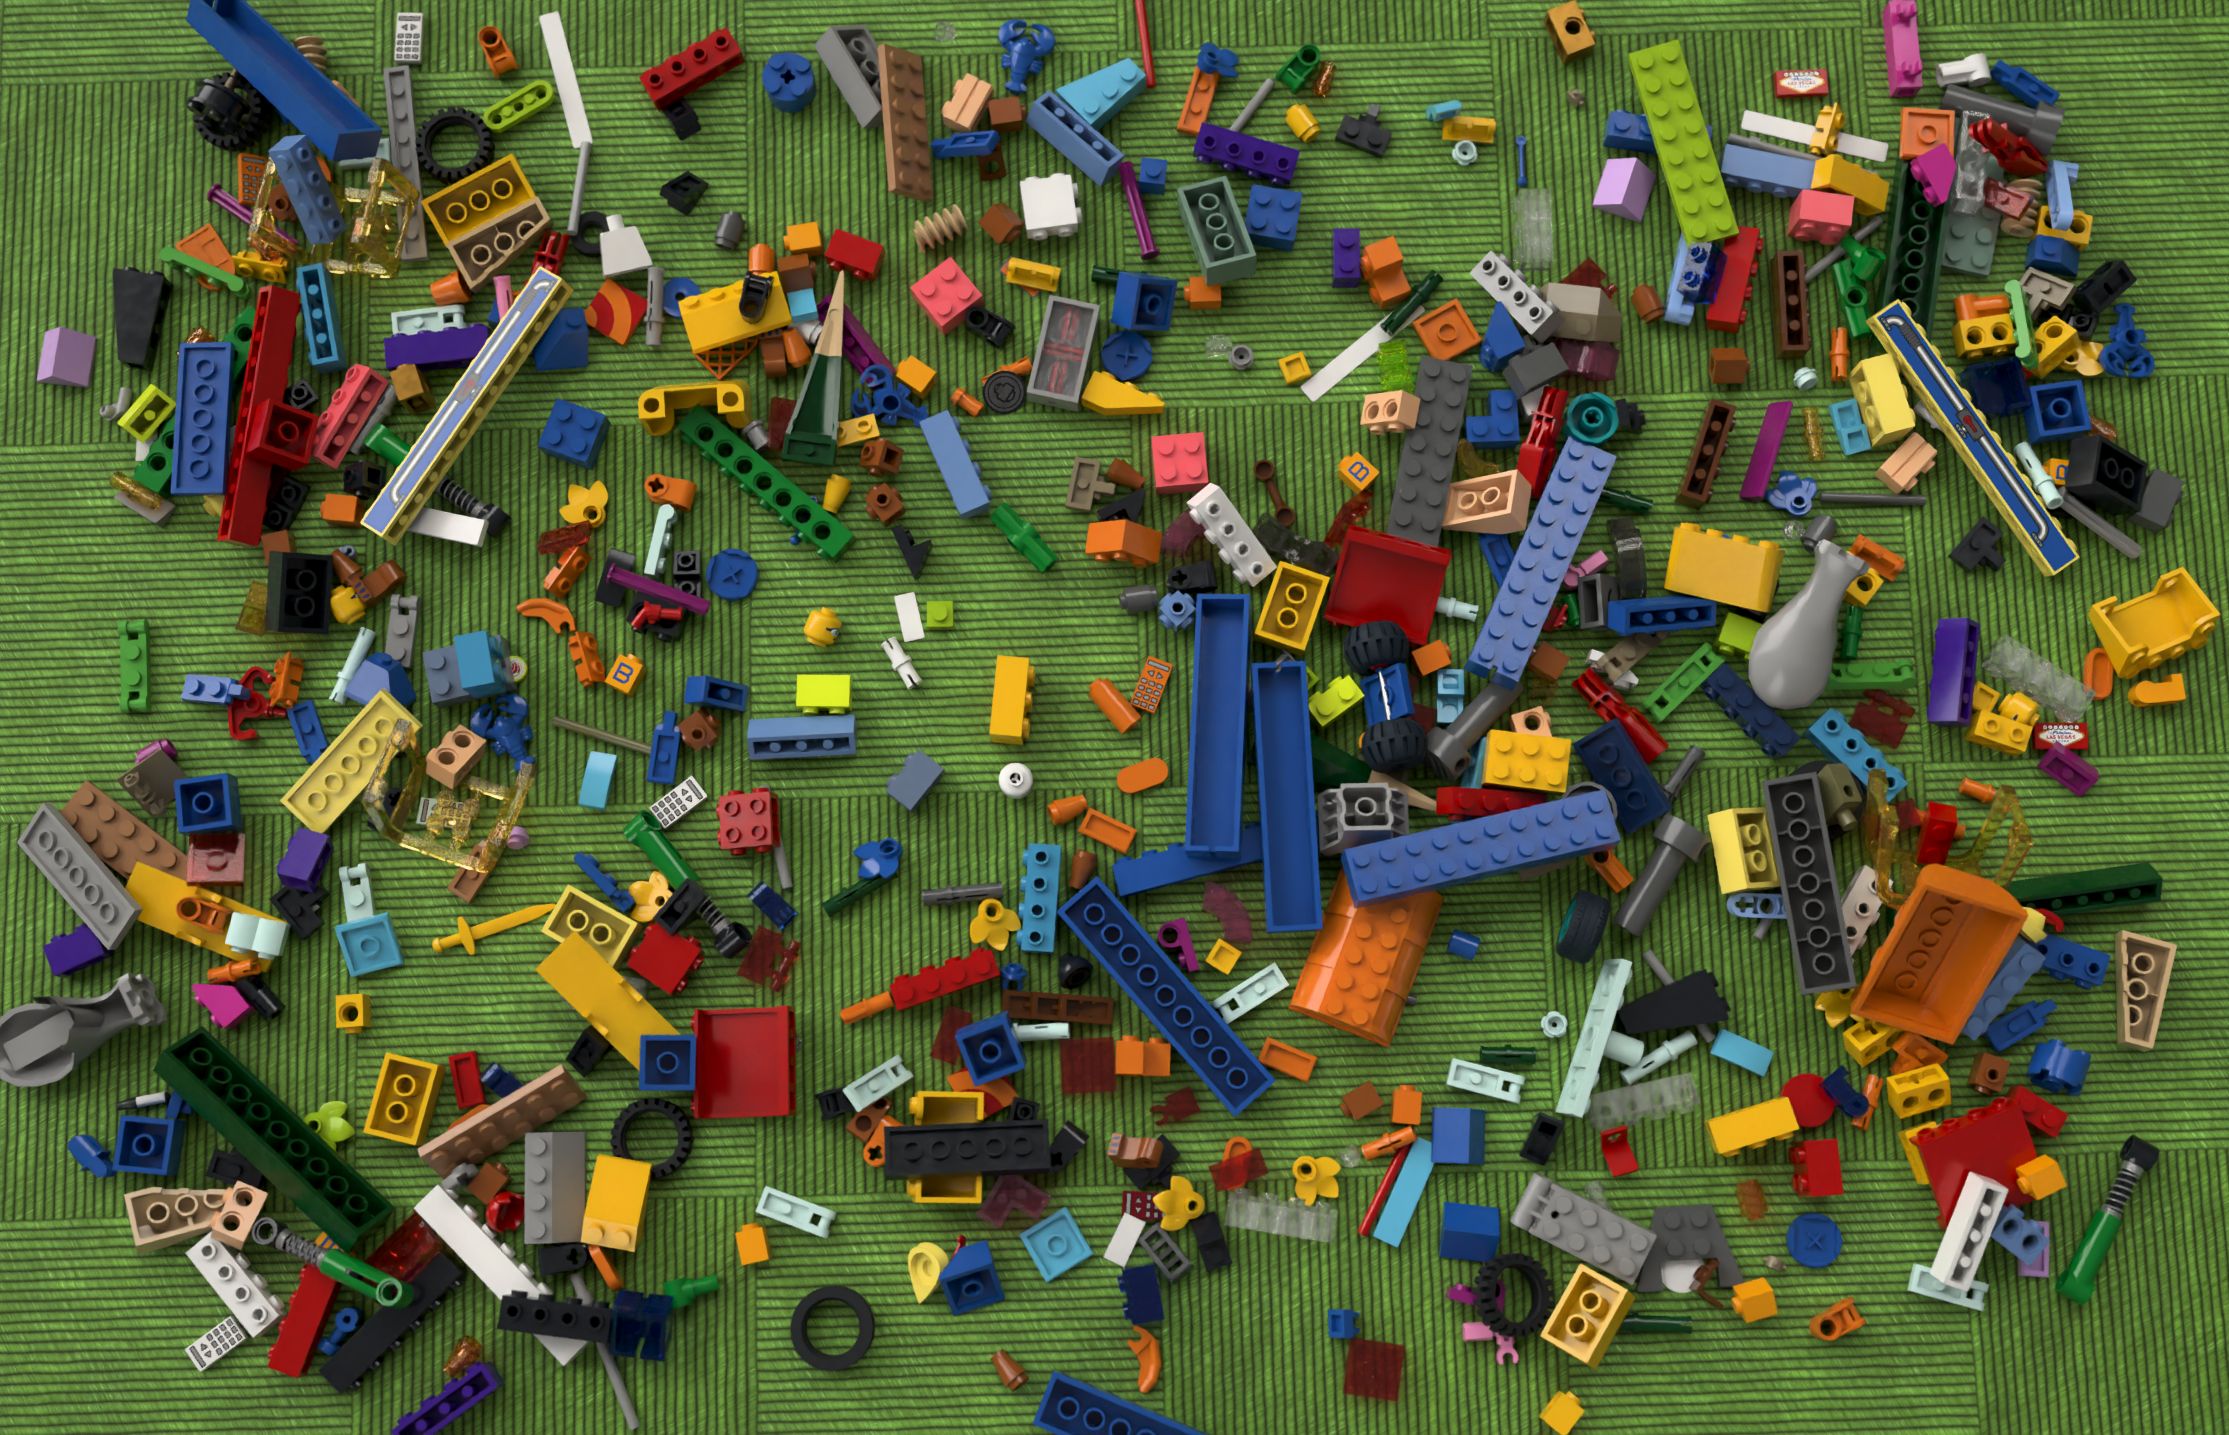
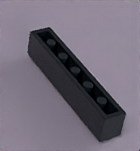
M446 1249L438 1250L407 1281L411 1285L414 1294L411 1303L403 1309L383 1305L319 1372L340 1394L356 1392L365 1383L363 1378L370 1371L374 1373L384 1364L383 1357L389 1351L394 1353L405 1342L403 1337L409 1331L413 1333L419 1329L425 1322L423 1317L429 1311L435 1312L445 1302L443 1297L449 1291L455 1292L465 1282L462 1278L468 1272ZM398 1291L392 1296V1299L396 1298Z

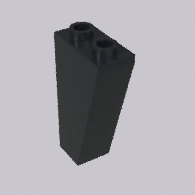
M124 267V269L113 268L118 360L127 368L153 371L173 284L163 273L150 270L149 273H143L132 267Z
M1703 968L1622 1005L1620 1010H1617V1015L1626 1033L1633 1034L1725 1021L1730 1019L1727 1012L1731 1011L1725 997H1719L1715 989L1719 984L1713 972L1708 973Z

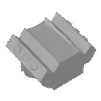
M1388 783L1340 784V789H1328L1318 794L1319 852L1331 857L1337 853L1343 854L1345 849L1409 835L1408 793L1399 788H1388Z

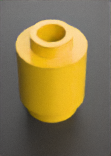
M1295 104L1286 112L1287 117L1285 121L1299 140L1309 143L1321 133L1319 122L1305 104L1301 106Z

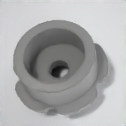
M1245 345L1233 347L1228 357L1230 364L1234 365L1238 370L1246 369L1254 361L1252 350Z

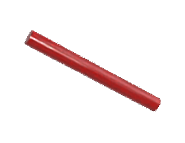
M1135 0L1144 73L1146 74V87L1151 89L1156 87L1145 0Z
M1412 1143L1397 1149L1357 1233L1365 1237L1368 1236Z

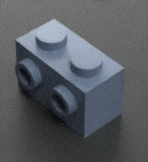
M918 750L916 754L911 752L904 760L903 765L905 767L899 775L894 773L886 783L888 787L886 790L887 794L912 814L946 773L944 768L921 750Z

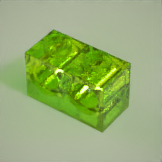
M1405 339L1379 343L1376 355L1383 393L1404 390L1412 394L1413 383Z

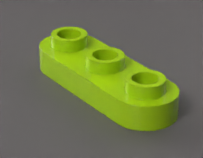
M544 80L534 81L489 107L483 115L484 123L491 132L502 133L551 105L555 98L554 91L548 82ZM540 94H546L543 99L538 98ZM519 106H524L522 111H516ZM502 119L501 123L494 124L495 120Z

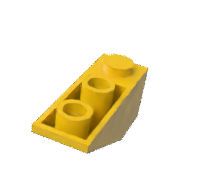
M1094 371L1081 397L1083 406L1105 416L1161 414L1165 410V403L1162 402V398L1153 393H1148L1147 395L1138 391L1139 388L1129 382L1123 384L1115 380L1116 378L1112 374L1105 371L1101 373Z

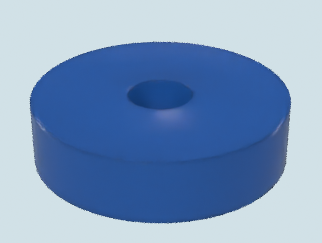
M684 277L669 280L664 285L663 309L666 314L674 319L683 320L677 298L681 295L685 296V298L700 295L701 292L698 286L692 280Z

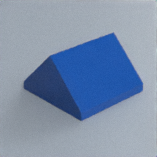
M1433 1107L1431 1162L1484 1165L1485 1110Z
M1444 1202L1439 1257L1486 1262L1495 1257L1500 1237L1498 1208Z

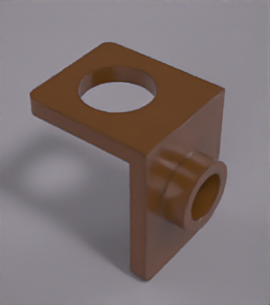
M1000 141L991 154L986 156L977 155L982 181L1002 178L1007 175ZM990 161H996L999 164V169L994 173H989L985 170V165Z
M1709 1258L1705 1265H1700L1693 1275L1695 1280L1689 1289L1713 1307L1722 1309L1723 1305L1702 1290L1720 1263L1716 1259Z

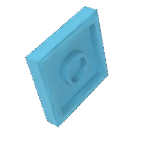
M389 912L336 925L335 931L351 977L404 963L405 960Z
M1064 1207L1019 1235L1046 1282L1093 1255L1091 1248L1067 1207Z

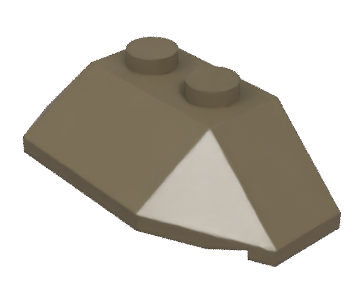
M1548 282L1539 289L1544 293L1541 299L1545 303L1548 300L1552 301L1560 309L1557 314L1564 320L1550 336L1589 341L1619 342L1623 316L1601 288ZM1517 321V324H1516L1517 330H1518V331H1521V332H1527V333H1529V332Z

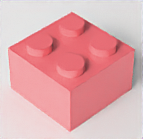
M1803 189L1790 207L1787 237H1794L1797 241H1820L1824 245L1838 244L1851 227L1854 196Z
M951 257L910 287L912 298L943 336L965 320L966 312L970 307L984 306L982 294Z
M1203 432L1151 437L1156 495L1201 491L1208 485Z

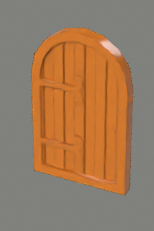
M210 223L175 244L178 251L237 276L232 256ZM199 276L198 279L195 278L204 288L210 291H221L227 288L222 286L219 289L209 284L207 278Z

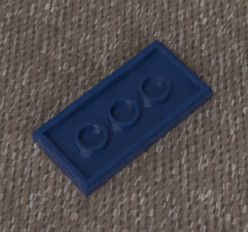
M1619 717L1614 718L1572 744L1595 783L1602 785L1612 794L1617 805V819L1627 836L1674 809Z

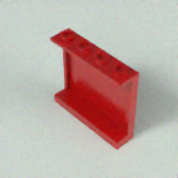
M1349 524L1324 619L1334 626L1342 627L1345 624L1354 628L1373 621L1395 622L1406 633L1410 646L1419 647L1420 644L1426 646L1427 636L1447 566L1450 563L1451 550Z
M785 1005L765 1008L694 1009V1016L691 1017V1030L696 1035L694 1097L691 1099V1110L694 1113V1118L796 1116L795 1007Z
M2009 1098L1995 1099L1989 1106L1971 1109L1967 1112V1115L1944 1120L1942 1125L1933 1129H1922L1917 1132L1916 1136L1909 1138V1141L1917 1146L1940 1212L1936 1219L1939 1227L1945 1231L1948 1228L1969 1172L1993 1179L2009 1189L2003 1205L2007 1208L2010 1204L2017 1208L2036 1200L2029 1194H2024L2017 1183L2019 1176L2016 1168L2038 1158L2021 1106Z

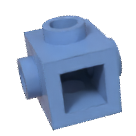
M1179 591L1173 595L1168 593L1159 602L1161 605L1159 607V620L1166 628H1172L1176 633L1181 628L1187 629L1196 619L1194 617L1196 615V608L1194 607L1196 603L1187 593L1184 595ZM1178 604L1182 611L1175 612L1173 608Z

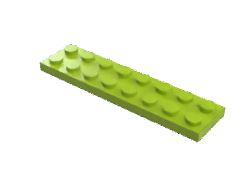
M1678 39L1629 53L1627 56L1687 249L1737 236L1739 234L1738 227Z

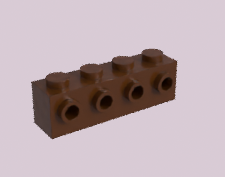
M1803 250L1777 251L1770 261L1776 360L1802 359L1811 348V337L1808 335L1810 314L1806 304L1808 287L1805 286L1807 265L1806 261H1804Z
M1713 398L1706 405L1674 502L1697 510L1704 503H1709L1713 493V489L1710 488L1712 481L1717 479L1721 469V465L1718 464L1720 456H1724L1728 448L1729 441H1726L1728 432L1733 431L1737 420L1734 417L1737 406Z

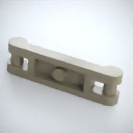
M1657 631L1654 633V638L1650 634L1641 632L1634 633L1632 636H1626L1609 652L1605 653L1595 665L1600 670L1604 669L1609 674L1608 678L1615 683L1663 642L1671 632Z

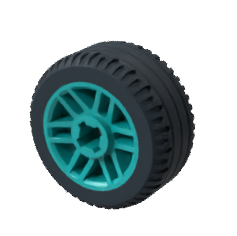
M1586 890L1578 891L1574 895L1556 942V951L1559 956L1579 964L1590 962L1606 927L1610 912L1608 899Z

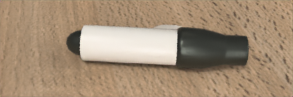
M164 1091L140 1097H131L116 1102V1110H133L164 1103L171 1098V1094Z

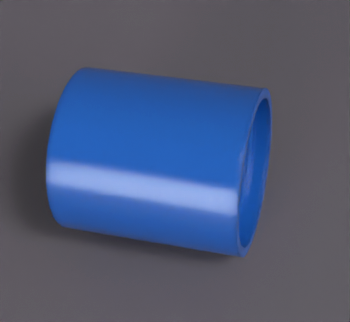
M1454 929L1446 951L1472 961L1480 938Z

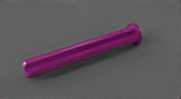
M1130 161L1122 162L1118 170L1142 250L1140 257L1142 260H1150L1159 256L1160 250L1156 249L1133 165Z
M215 184L209 190L207 201L215 202L286 252L290 253L296 250L298 246L296 239L248 206L239 204V200L224 191L220 184Z
M615 563L612 564L608 572L606 583H617L685 607L701 615H706L709 611L710 601L618 568Z

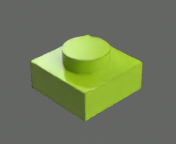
M927 601V629H954L953 601Z

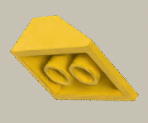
M598 1154L584 1214L581 1235L582 1243L635 1252L643 1237L652 1169L651 1163Z

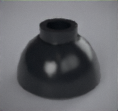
M1072 953L1064 954L1059 959L1058 980L1062 988L1075 989L1090 979L1093 973V965L1087 959L1073 956Z

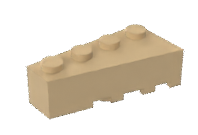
M537 196L446 243L469 288L476 295L493 280V277H496L544 234L545 228L550 229L554 224Z
M2124 930L2115 934L2118 1045L2143 1052L2153 1049L2177 948L2176 944Z

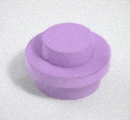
M517 826L507 828L506 833L502 837L503 843L511 849H521L528 845L530 840L527 830Z

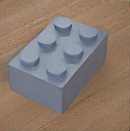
M501 635L493 636L498 642L502 643L504 649V658H501L502 668H506L509 683L505 684L506 692L474 698L462 689L455 645L422 652L432 703L439 708H445L518 691L514 681L508 641Z

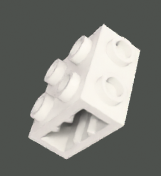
M1056 173L1049 178L1029 177L1025 181H1020L1028 239L1044 240L1052 235L1067 237L1071 236L1074 232H1078V223H1082L1080 207L1075 208L1074 199L1079 198L1077 183H1072L1071 175Z

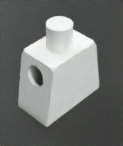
M621 214L606 217L609 232L600 234L603 278L652 267L651 258L637 227L625 228Z

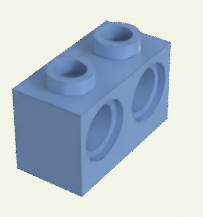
M2010 1204L2008 1208L2002 1205L1990 1236L2027 1265L2031 1266L2050 1242L2042 1234L2045 1229L2032 1219L2028 1223L2024 1221L2022 1217L2025 1214L2014 1205Z

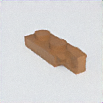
M493 831L487 842L481 840L478 845L475 844L447 887V890L471 904L503 854L500 851L503 845V836Z

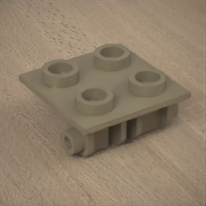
M160 748L118 777L116 781L150 816L153 814L161 817L167 812L166 804L175 799L174 780L187 779L189 777Z

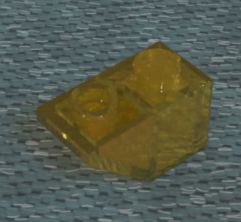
M256 580L252 581L235 628L236 630L262 637L268 631L265 630L266 583Z

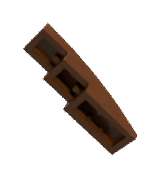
M1002 990L1001 1013L1008 1010L1010 1018L1112 1025L1114 998Z

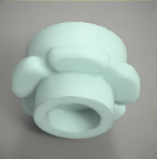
M1464 140L1458 142L1452 151V156L1460 165H1468L1477 158L1476 147L1471 141Z
M1808 367L1798 370L1794 375V385L1798 386L1801 391L1810 389L1818 382L1817 371Z
M1552 1011L1542 1018L1541 1027L1544 1029L1543 1032L1546 1036L1553 1038L1554 1036L1561 1037L1565 1034L1568 1025L1565 1016L1560 1015L1559 1012ZM1553 1022L1557 1024L1556 1027H1552Z

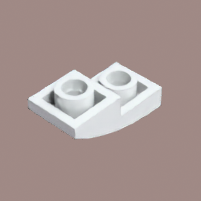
M1592 649L1587 654L1585 664L1590 665L1596 672L1606 673L1604 669L1600 670L1595 665L1604 653ZM1629 670L1613 683V687L1628 691V689H1633L1637 685L1639 679Z

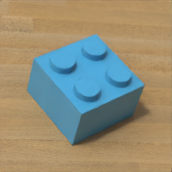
M486 630L454 636L462 689L474 698L506 692L505 684L509 683L507 670L502 668L501 658H504L502 643L498 642Z

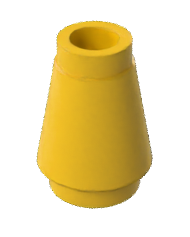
M832 474L831 478L827 479L822 507L824 510L837 514L838 509H840L851 490V480Z

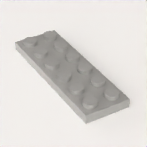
M51 802L42 803L17 843L108 950L117 949L142 912V907Z

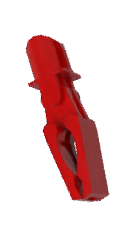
M1990 117L1989 119L1980 120L1979 123L1974 122L1969 126V135L1982 145V153H1992L1997 158L1998 165L2001 168L2022 179L2047 172V160L2024 136L2018 137L2007 129L2008 123L1998 124Z
M545 228L538 252L534 251L536 255L531 268V276L541 266L559 277L562 266H565L562 261L570 235L563 234L561 236L560 232H551L550 229ZM529 280L525 281L523 289L525 288Z
M1544 386L1537 412L1531 411V413H1534L1531 430L1527 441L1525 440L1522 443L1516 468L1532 486L1531 497L1535 499L1541 497L1557 454V450L1554 449L1557 436L1559 435L1562 422L1567 421L1563 420L1562 416L1569 392L1550 386Z
M1591 667L1587 668L1585 673H1582L1578 679L1571 683L1590 704L1588 709L1592 708L1602 719L1610 722L1614 718L1619 717L1647 765L1668 749L1669 744L1636 707L1631 708L1627 705L1623 697L1613 688L1614 684L1612 683L1609 686Z

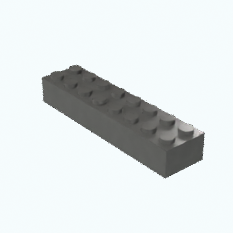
M1421 356L1413 395L1421 399L1415 429L1405 430L1385 533L1438 547L1473 366Z
M1817 772L1762 781V787L1801 996L1857 988Z

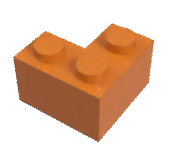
M1394 236L1366 246L1361 257L1360 275L1363 280L1368 281L1370 297L1373 303H1378L1380 310L1405 300L1411 292L1401 268L1404 258Z
M1126 519L1089 523L1085 554L1095 557V561L1100 563H1110L1111 559L1117 561L1132 562L1131 565L1137 568H1147V564H1157L1159 562L1162 533Z
M1122 1036V1041H1116V1076L1170 1077L1171 1044L1165 1043V1038H1149V1043H1144V1041H1138V1036Z

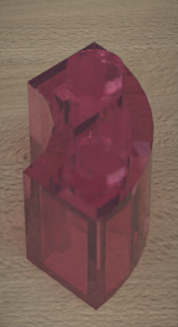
M1563 337L1547 342V345L1551 342L1555 344L1569 368L1561 377L1571 379L1572 375H1580L1587 378V381L1614 380L1620 351L1611 347L1610 343L1606 341H1596L1595 343L1580 342L1572 338Z
M1191 509L1180 514L1167 528L1161 542L1160 555L1186 559L1187 553L1193 544L1206 538L1204 535L1206 529L1201 523L1197 524L1189 514Z
M1207 881L1202 911L1212 914L1220 922L1224 941L1251 945V921L1242 902L1227 888Z

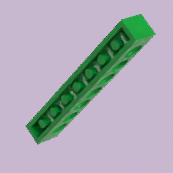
M249 306L238 315L235 326L222 339V342H232L235 345L234 355L238 354V359L234 362L232 402L244 384L251 339L244 342V339L253 331L256 310ZM175 415L165 423L164 431L158 440L151 444L148 455L144 461H141L136 466L135 474L132 477L135 481L166 500L171 495ZM166 461L165 467L158 471L160 463Z
M697 404L677 426L682 433L680 438L687 445L692 447L695 444L701 450L699 454L706 461L712 463L714 460L721 466L718 470L729 480L734 477L740 482L738 487L748 496L753 493L759 498L757 503L767 512H770L772 509L778 514L777 520L786 528L792 526L797 530L796 536L806 545L811 542L818 548L816 553L825 561L831 559L837 563L857 541L851 531L701 405ZM706 432L714 433L711 440H701ZM724 449H733L729 457L723 458L720 456ZM743 465H752V470L749 473H740ZM763 481L772 482V485L769 489H759V486ZM789 497L791 502L788 506L781 507L778 505L780 499ZM808 513L811 515L808 522H798V517L801 514ZM826 529L830 531L827 539L821 540L817 538L821 530Z

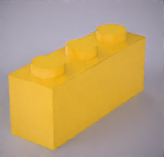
M1831 154L1826 158L1816 160L1811 190L1854 196L1853 211L1866 217L1885 211L1890 183L1881 179L1878 174L1869 173L1863 170L1860 165L1844 160L1840 155Z

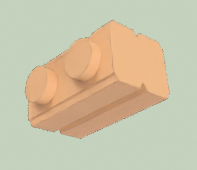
M966 74L963 80L959 79L953 90L955 95L952 101H946L941 112L945 126L959 133L975 131L989 106L988 101H991L994 97V87L991 84Z
M1914 432L1874 474L1895 494L1900 493L1903 489L1908 492L1918 482L1915 476L1920 471L1925 474L1936 463L1932 459L1936 456L1937 450L1929 443H1926L1917 432Z

